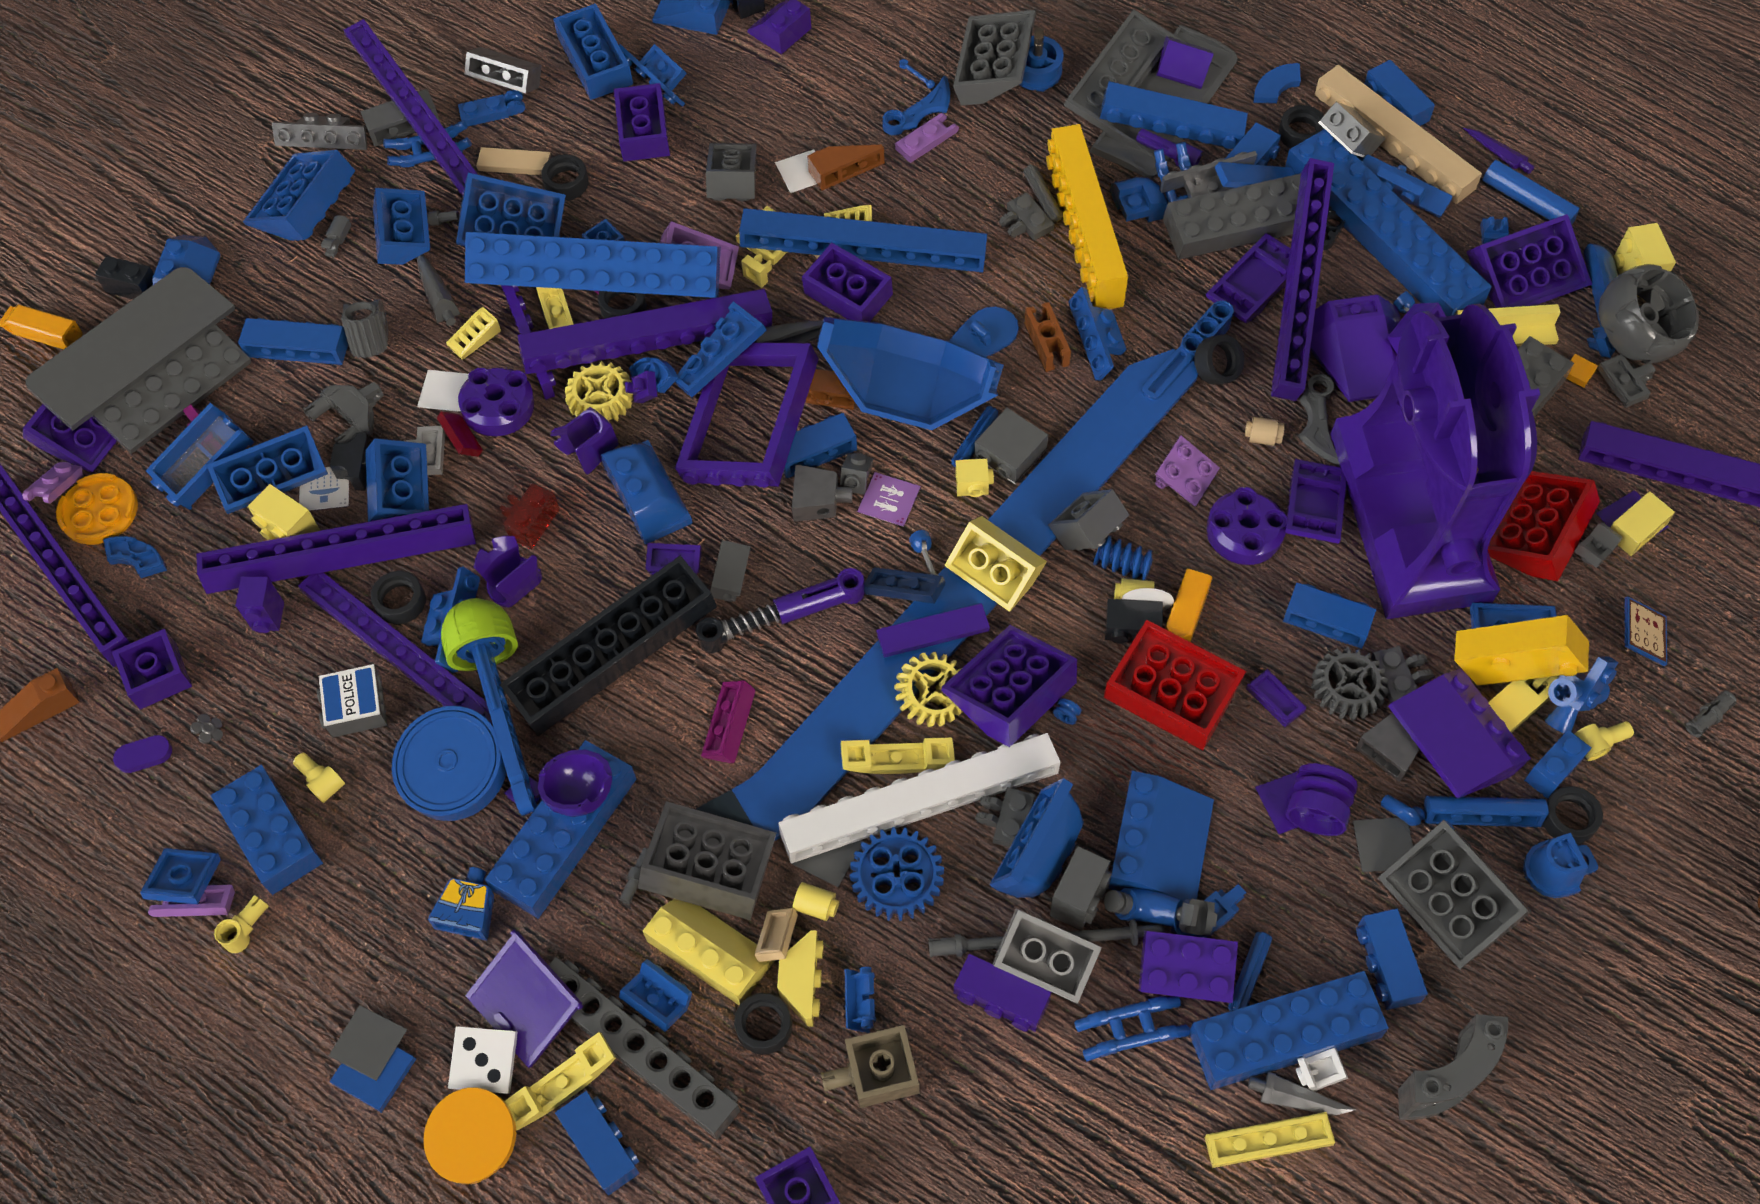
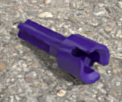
M1145 129L1139 131L1136 137L1138 143L1153 150L1163 149L1164 155L1174 159L1175 165L1179 167L1175 143ZM1186 143L1191 165H1198L1203 151Z

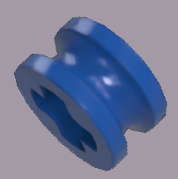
M1060 699L1058 701L1059 707L1053 710L1054 716L1066 724H1075L1077 721L1076 716L1081 714V708L1071 700Z

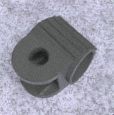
M375 299L374 302L361 301L353 304H344L341 320L351 354L358 358H366L383 353L387 349L389 333L382 300ZM362 309L371 310L372 313L368 317L360 320L356 319L354 311Z

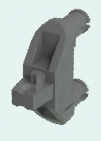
M375 382L358 390L354 386L330 385L321 391L319 398L302 410L314 422L315 419L327 410L335 409L351 425L350 428L333 439L335 444H344L353 440L356 433H367L368 437L373 434L374 411L372 408L384 395L381 388Z

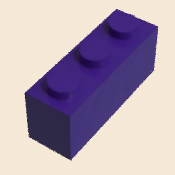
M971 954L968 955L954 984V994L957 995L959 1001L969 1006H973V1004L985 1008L984 1012L997 1019H1000L1002 1016L1012 1021L1011 1024L1014 1027L1028 1032V1030L1036 1032L1050 1002L1052 993Z

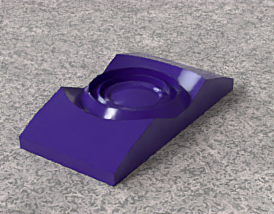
M1265 233L1206 293V298L1214 303L1217 301L1229 302L1234 308L1233 315L1244 323L1251 321L1264 310L1270 300L1280 290L1286 287L1291 248Z
M1295 459L1289 489L1285 533L1337 544L1340 543L1346 490V478L1340 467Z

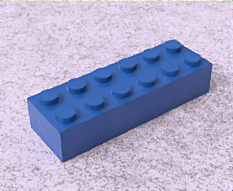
M586 740L578 750H589L600 754L608 761L612 771L611 788L604 802L590 814L570 817L553 812L541 800L485 878L492 892L537 919L540 918L637 780L631 765Z
M1362 971L1194 1022L1190 1028V1037L1209 1088L1214 1090L1250 1079L1251 1076L1256 1077L1298 1064L1297 1059L1301 1057L1308 1058L1332 1048L1341 1051L1380 1039L1389 1027L1366 973Z

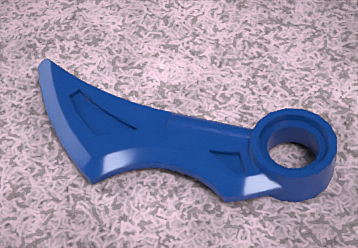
M943 76L937 86L926 97L903 112L899 110L887 111L882 117L884 132L889 135H899L904 130L917 128L920 120L929 114L937 112L947 113L950 103L948 78ZM890 120H897L900 123L898 125H890L888 122Z

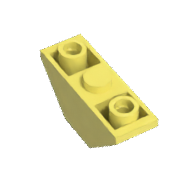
M816 930L808 932L788 950L786 959L779 960L777 988L779 996L809 1027H813L814 1017H819L820 999H815L816 988H821L822 970L817 969V959L823 958V941H818Z

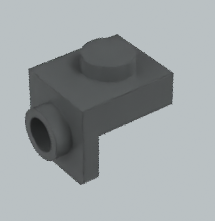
M860 453L848 454L841 467L840 487H853V493L865 494L867 478L873 468L874 458L866 457Z
M1600 522L1592 533L1578 545L1574 552L1585 563L1597 568L1611 555L1622 540V536Z

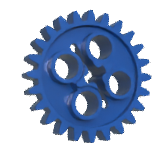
M892 827L891 835H886L882 829L880 830L881 838L877 839L872 834L870 835V845L861 842L863 853L854 852V858L858 862H851L850 864L851 870L855 871L850 874V881L856 882L852 885V891L860 892L857 896L858 902L867 900L865 904L866 911L871 910L873 907L876 908V917H879L884 911L888 921H890L893 914H897L899 921H902L903 913H908L910 918L914 919L915 909L924 914V903L930 906L934 905V899L931 895L940 896V889L937 886L944 884V878L939 876L944 874V867L938 865L942 862L941 855L933 856L936 853L935 845L927 848L928 837L923 838L921 841L918 840V831H915L910 837L907 834V828H904L901 834H897L895 827ZM907 855H914L918 858L914 863H907L903 860ZM879 857H885L889 860L885 865H877L874 861ZM922 870L923 873L919 874L917 871ZM894 871H900V877H894ZM910 882H916L920 885V888L910 891L905 886ZM882 884L891 887V890L887 893H880L876 889Z

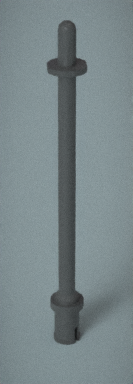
M1131 919L1129 927L1068 932L1090 942L1130 939L1132 945L1136 946L1138 945V938L1144 937V931L1164 933L1165 930L1161 925L1137 926L1135 919ZM961 933L955 934V937L928 938L930 957L956 955L958 958L963 957V954L971 950L998 949L1004 936L967 939L961 936Z

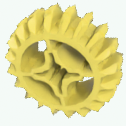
M601 360L597 366L593 363L588 368L581 366V372L573 371V378L568 379V386L565 387L566 404L569 406L572 415L576 417L591 407L608 421L614 419L618 422V415L626 416V409L631 408L633 394L625 392V382H631L627 372H623L620 366L615 368L612 362L605 366ZM617 387L619 390L617 394L613 396L612 394L614 393V389ZM586 391L585 398L581 400L583 392Z
M932 652L929 658L926 653H921L919 659L913 656L909 660L910 664L905 663L901 667L904 673H898L896 676L900 683H897L894 689L902 693L898 694L895 698L897 701L904 700L900 710L904 711L908 708L911 711L907 716L908 719H912L915 715L918 716L917 725H921L926 719L928 727H932L935 721L939 726H943L945 719L951 723L955 720V715L959 716L963 712L942 692V686L945 684L946 679L949 681L962 669L955 670L956 660L948 664L946 662L947 654H943L939 660L936 652ZM929 669L940 674L936 677H931L919 671ZM912 680L915 682L914 686L917 687L920 693L918 700L913 694ZM938 681V684L935 686L936 690L934 691V693H931L926 698V695L929 693L928 689L930 688V686H933ZM928 702H934L938 706L940 704L943 705L945 708L932 710L924 706Z

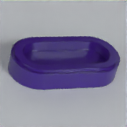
M160 735L144 738L119 747L114 753L113 762L120 771L133 773L167 761L172 754V745L165 737Z

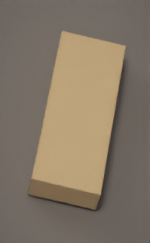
M481 147L476 166L478 171L542 175L541 170L544 164L552 157L550 152Z

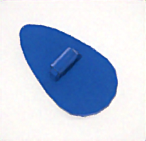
M986 307L972 315L956 331L949 342L988 357L1009 346L1016 339L1019 331L1018 321L1013 313L1004 308Z

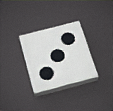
M456 1026L448 1089L481 1088L494 1093L510 1094L518 1032Z

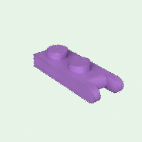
M940 113L895 143V150L909 163H912L957 133L959 127L956 124H952L947 128L942 124L947 116L944 113Z
M68 462L55 464L24 490L23 499L31 501L35 497H43L45 503H52L83 476L82 466L71 465Z
M208 885L198 905L163 901L162 905H151L148 914L153 917L228 915L235 891L232 885Z

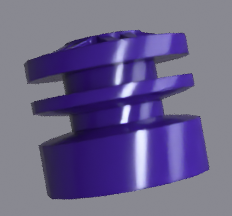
M1315 763L1300 766L1293 785L1294 793L1289 799L1286 810L1287 819L1300 829L1323 836L1343 834L1347 829L1351 814L1349 807L1354 803V795L1358 788L1357 781L1347 772L1330 765Z

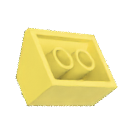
M981 516L968 523L944 566L1010 612L1034 584L1047 561Z

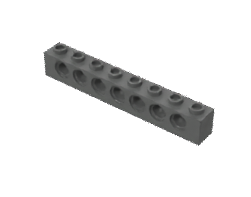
M555 957L548 966L567 987L570 985L577 986L574 994L583 1005V1008L577 1009L569 1020L590 1037L601 1032L619 1061L715 1140H718L741 1112L736 1103L739 1100L737 1096L725 1087L722 1091L713 1084L715 1079L704 1069L698 1072L691 1067L692 1060L682 1051L678 1050L674 1053L667 1047L669 1042L658 1032H655L653 1035L645 1029L647 1024L636 1014L633 1013L629 1016L622 1011L624 1005L614 996L610 995L609 998H606L601 994L602 988L593 979L588 977L585 981L578 975L580 970L572 962L566 960L563 963ZM592 1003L600 1004L595 1013H585L588 1005ZM612 1022H622L621 1028L618 1031H607L608 1026ZM642 1039L645 1041L640 1050H630V1045L634 1040ZM661 1057L667 1059V1064L664 1068H652L656 1059ZM682 1076L691 1078L689 1085L685 1088H677L675 1086L678 1078ZM704 1095L714 1097L713 1103L708 1107H700L698 1105L699 1099Z

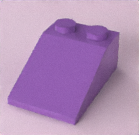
M671 221L661 235L660 243L721 246L719 289H730L739 246Z

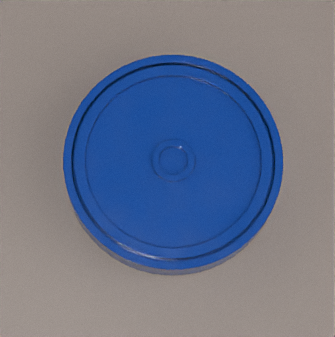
M460 706L436 708L415 719L398 740L392 758V777L402 799L421 814L441 821L460 820L481 811L498 794L507 773L493 724L478 712Z

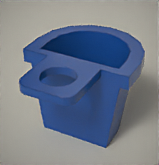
M1571 833L1542 841L1533 846L1525 856L1523 864L1525 878L1531 887L1540 894L1552 898L1567 897L1581 891L1579 886L1584 876L1594 873L1598 869V864L1590 848L1586 845L1577 846Z

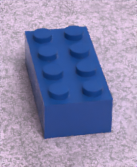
M596 3L553 18L558 40L590 100L612 93L616 88L633 85L630 65Z
M262 764L210 795L261 884L272 895L323 864L273 778Z

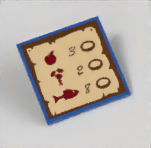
M1625 597V647L1666 666L1667 616L1630 597Z

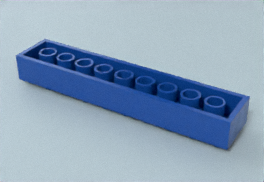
M1326 129L1289 149L1285 167L1292 168L1295 175L1301 174L1310 158L1334 163L1329 200L1331 210L1336 211V214L1343 221L1345 220L1344 228L1420 303H1439L1446 316L1456 315L1457 310H1464L1470 304L1484 305L1492 286L1358 157L1351 154Z
M466 232L465 283L716 298L719 297L721 246Z

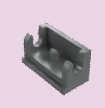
M722 540L710 590L713 598L735 602L736 597L740 596L751 546Z

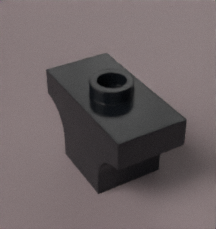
M356 433V436L350 442L334 444L330 467L337 479L350 480L355 491L366 490L365 450L371 444L367 433Z

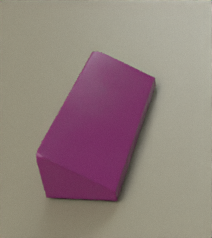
M745 680L722 683L701 756L703 758L726 763L735 762L755 695V689Z

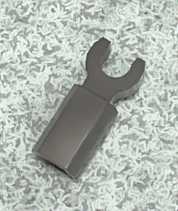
M342 215L334 217L326 233L327 238L321 244L322 248L327 249L325 256L334 258L337 255L338 246L343 244L352 226L347 217Z

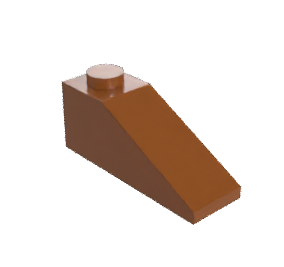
M882 144L828 146L807 155L809 173L821 191L885 164L884 147Z
M58 668L30 681L0 709L1 742L80 703L70 680Z

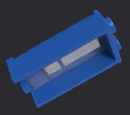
M210 402L147 468L146 472L153 478L150 482L161 492L165 490L168 493L166 499L176 507L182 505L191 510L193 508L191 505L213 483L207 464L241 452L248 445L251 446L254 441L225 412Z

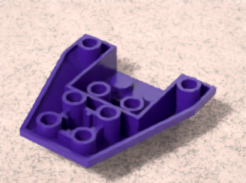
M1378 294L1328 301L1315 309L1310 351L1349 402L1377 398L1386 383V378L1397 356L1387 337L1401 321L1397 307Z

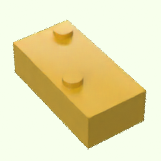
M1568 615L1456 631L1454 661L1477 686L1558 675L1574 676L1577 673L1588 672L1589 640Z

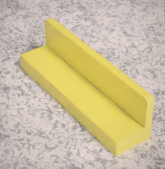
M1558 304L1488 308L1500 325L1516 324L1517 328L1513 335L1516 346H1521L1529 336L1544 345L1557 344L1559 340L1555 323L1561 313ZM1457 310L1456 315H1460L1463 310Z

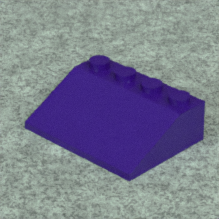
M1568 214L1466 251L1472 268L1492 286L1488 296L1496 308L1535 306L1592 285Z
M43 404L23 427L24 439L46 453L70 464L82 466L83 470L90 473L95 471L117 442L93 417L89 418L75 430H71Z
M1009 625L942 686V692L986 735L1011 747L1077 683V659Z
M1461 668L1437 677L1388 706L1457 799L1512 777L1531 759L1522 744L1516 740L1506 727L1505 722L1499 718L1489 705L1487 699L1482 696L1471 682L1470 677Z

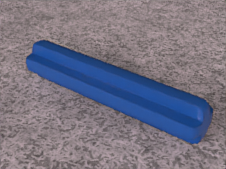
M992 406L985 408L951 459L953 467H956V460H970L975 452V441L998 417V410Z
M1265 932L1255 933L1234 989L1233 1003L1228 1005L1229 1011L1246 1007L1249 1004L1272 942V937Z

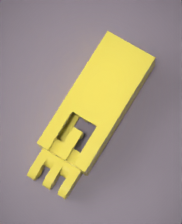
M1551 676L1512 681L1488 703L1512 733L1550 699L1548 695L1549 686L1559 677ZM1533 682L1532 686L1538 689L1541 685L1545 688L1537 694L1529 685Z

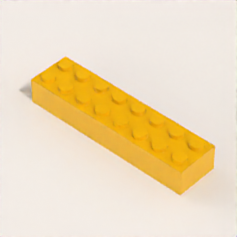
M1076 124L1052 128L1051 139H1048L1047 142L1050 155L1046 156L1048 170L1053 172V187L1058 188L1057 199L1059 207L1064 208L1065 226L1069 225L1070 244H1074L1076 248L1074 255L1076 263L1081 265V281L1086 283V289L1094 307L1105 309L1124 307L1128 274L1081 125Z

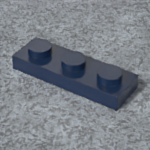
M873 567L864 583V592L868 595L935 604L946 582L943 576Z

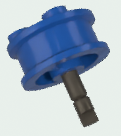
M1036 28L1034 36L1031 37L1023 81L1019 84L1026 89L1043 92L1058 83L1062 76L1064 56L1059 43L1044 36V29Z

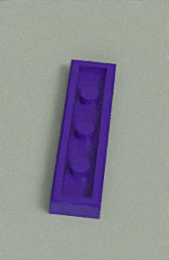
M980 603L877 629L876 634L883 657L885 658L989 631L990 626L983 605Z

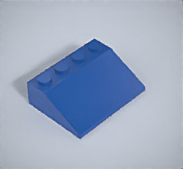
M661 0L652 21L657 24L717 35L731 0Z
M338 150L293 154L244 219L243 223L290 241L306 240L313 234L316 224L324 219L326 216L325 212L330 205L337 201L341 190L350 183V178L356 170Z
M468 173L464 187L456 244L465 246L466 232L559 237L566 195Z
M1132 771L1108 889L1121 891L1124 888H1140L1161 892L1183 901L1187 898L1197 900L1214 799L1161 776Z

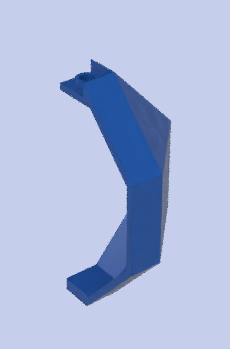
M824 317L817 342L818 349L857 406L864 413L934 430L998 396L997 386L1004 365L946 340L883 323Z

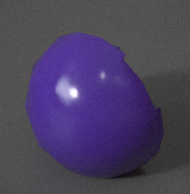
M571 750L557 755L545 764L539 773L537 788L540 798L553 812L570 817L583 816L594 812L606 799L612 784V771L608 761L600 754L589 750Z

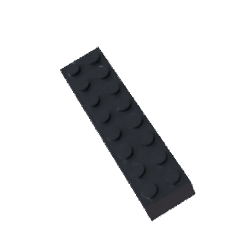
M680 555L506 679L500 686L536 735L540 736L717 608V605L710 590Z

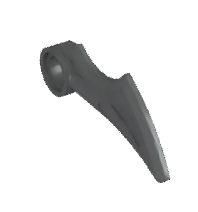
M1314 375L1308 381L1307 389L1300 400V403L1307 412L1308 422L1298 437L1314 453L1340 466L1329 433L1326 401L1332 395L1334 384L1331 378L1326 375ZM1322 384L1326 387L1327 391L1318 393L1313 389V386Z

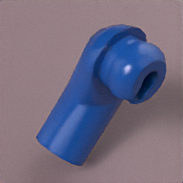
M1389 794L1385 795L1381 801V807L1393 813L1410 826L1420 825L1421 821L1425 818V813L1420 807L1415 806L1411 808Z

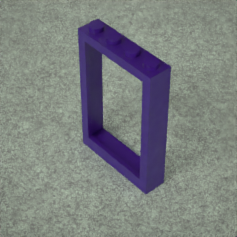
M752 343L703 387L675 469L685 483L692 485L704 483L715 486L727 484L738 487L744 485L762 488L768 486L779 487L819 360L811 343ZM729 366L793 367L763 463L697 460Z

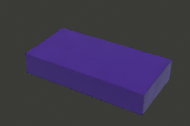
M1268 669L1247 684L1246 689L1284 727H1287L1303 714L1307 708Z

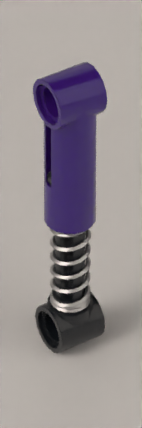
M847 568L842 570L838 577L773 599L774 605H766L763 609L757 608L755 612L748 611V614L744 616L740 614L738 618L734 619L731 617L729 621H720L712 617L704 618L696 627L699 646L706 653H717L723 649L729 639H734L735 635L741 634L743 636L746 631L752 633L753 629H761L763 625L767 624L770 626V623L775 621L777 623L780 621L783 625L842 603L856 604L863 599L865 594L863 575L857 569ZM849 584L856 585L854 588L846 587ZM711 633L716 634V635H715L714 637H712V638H707V637H706V635L711 634Z

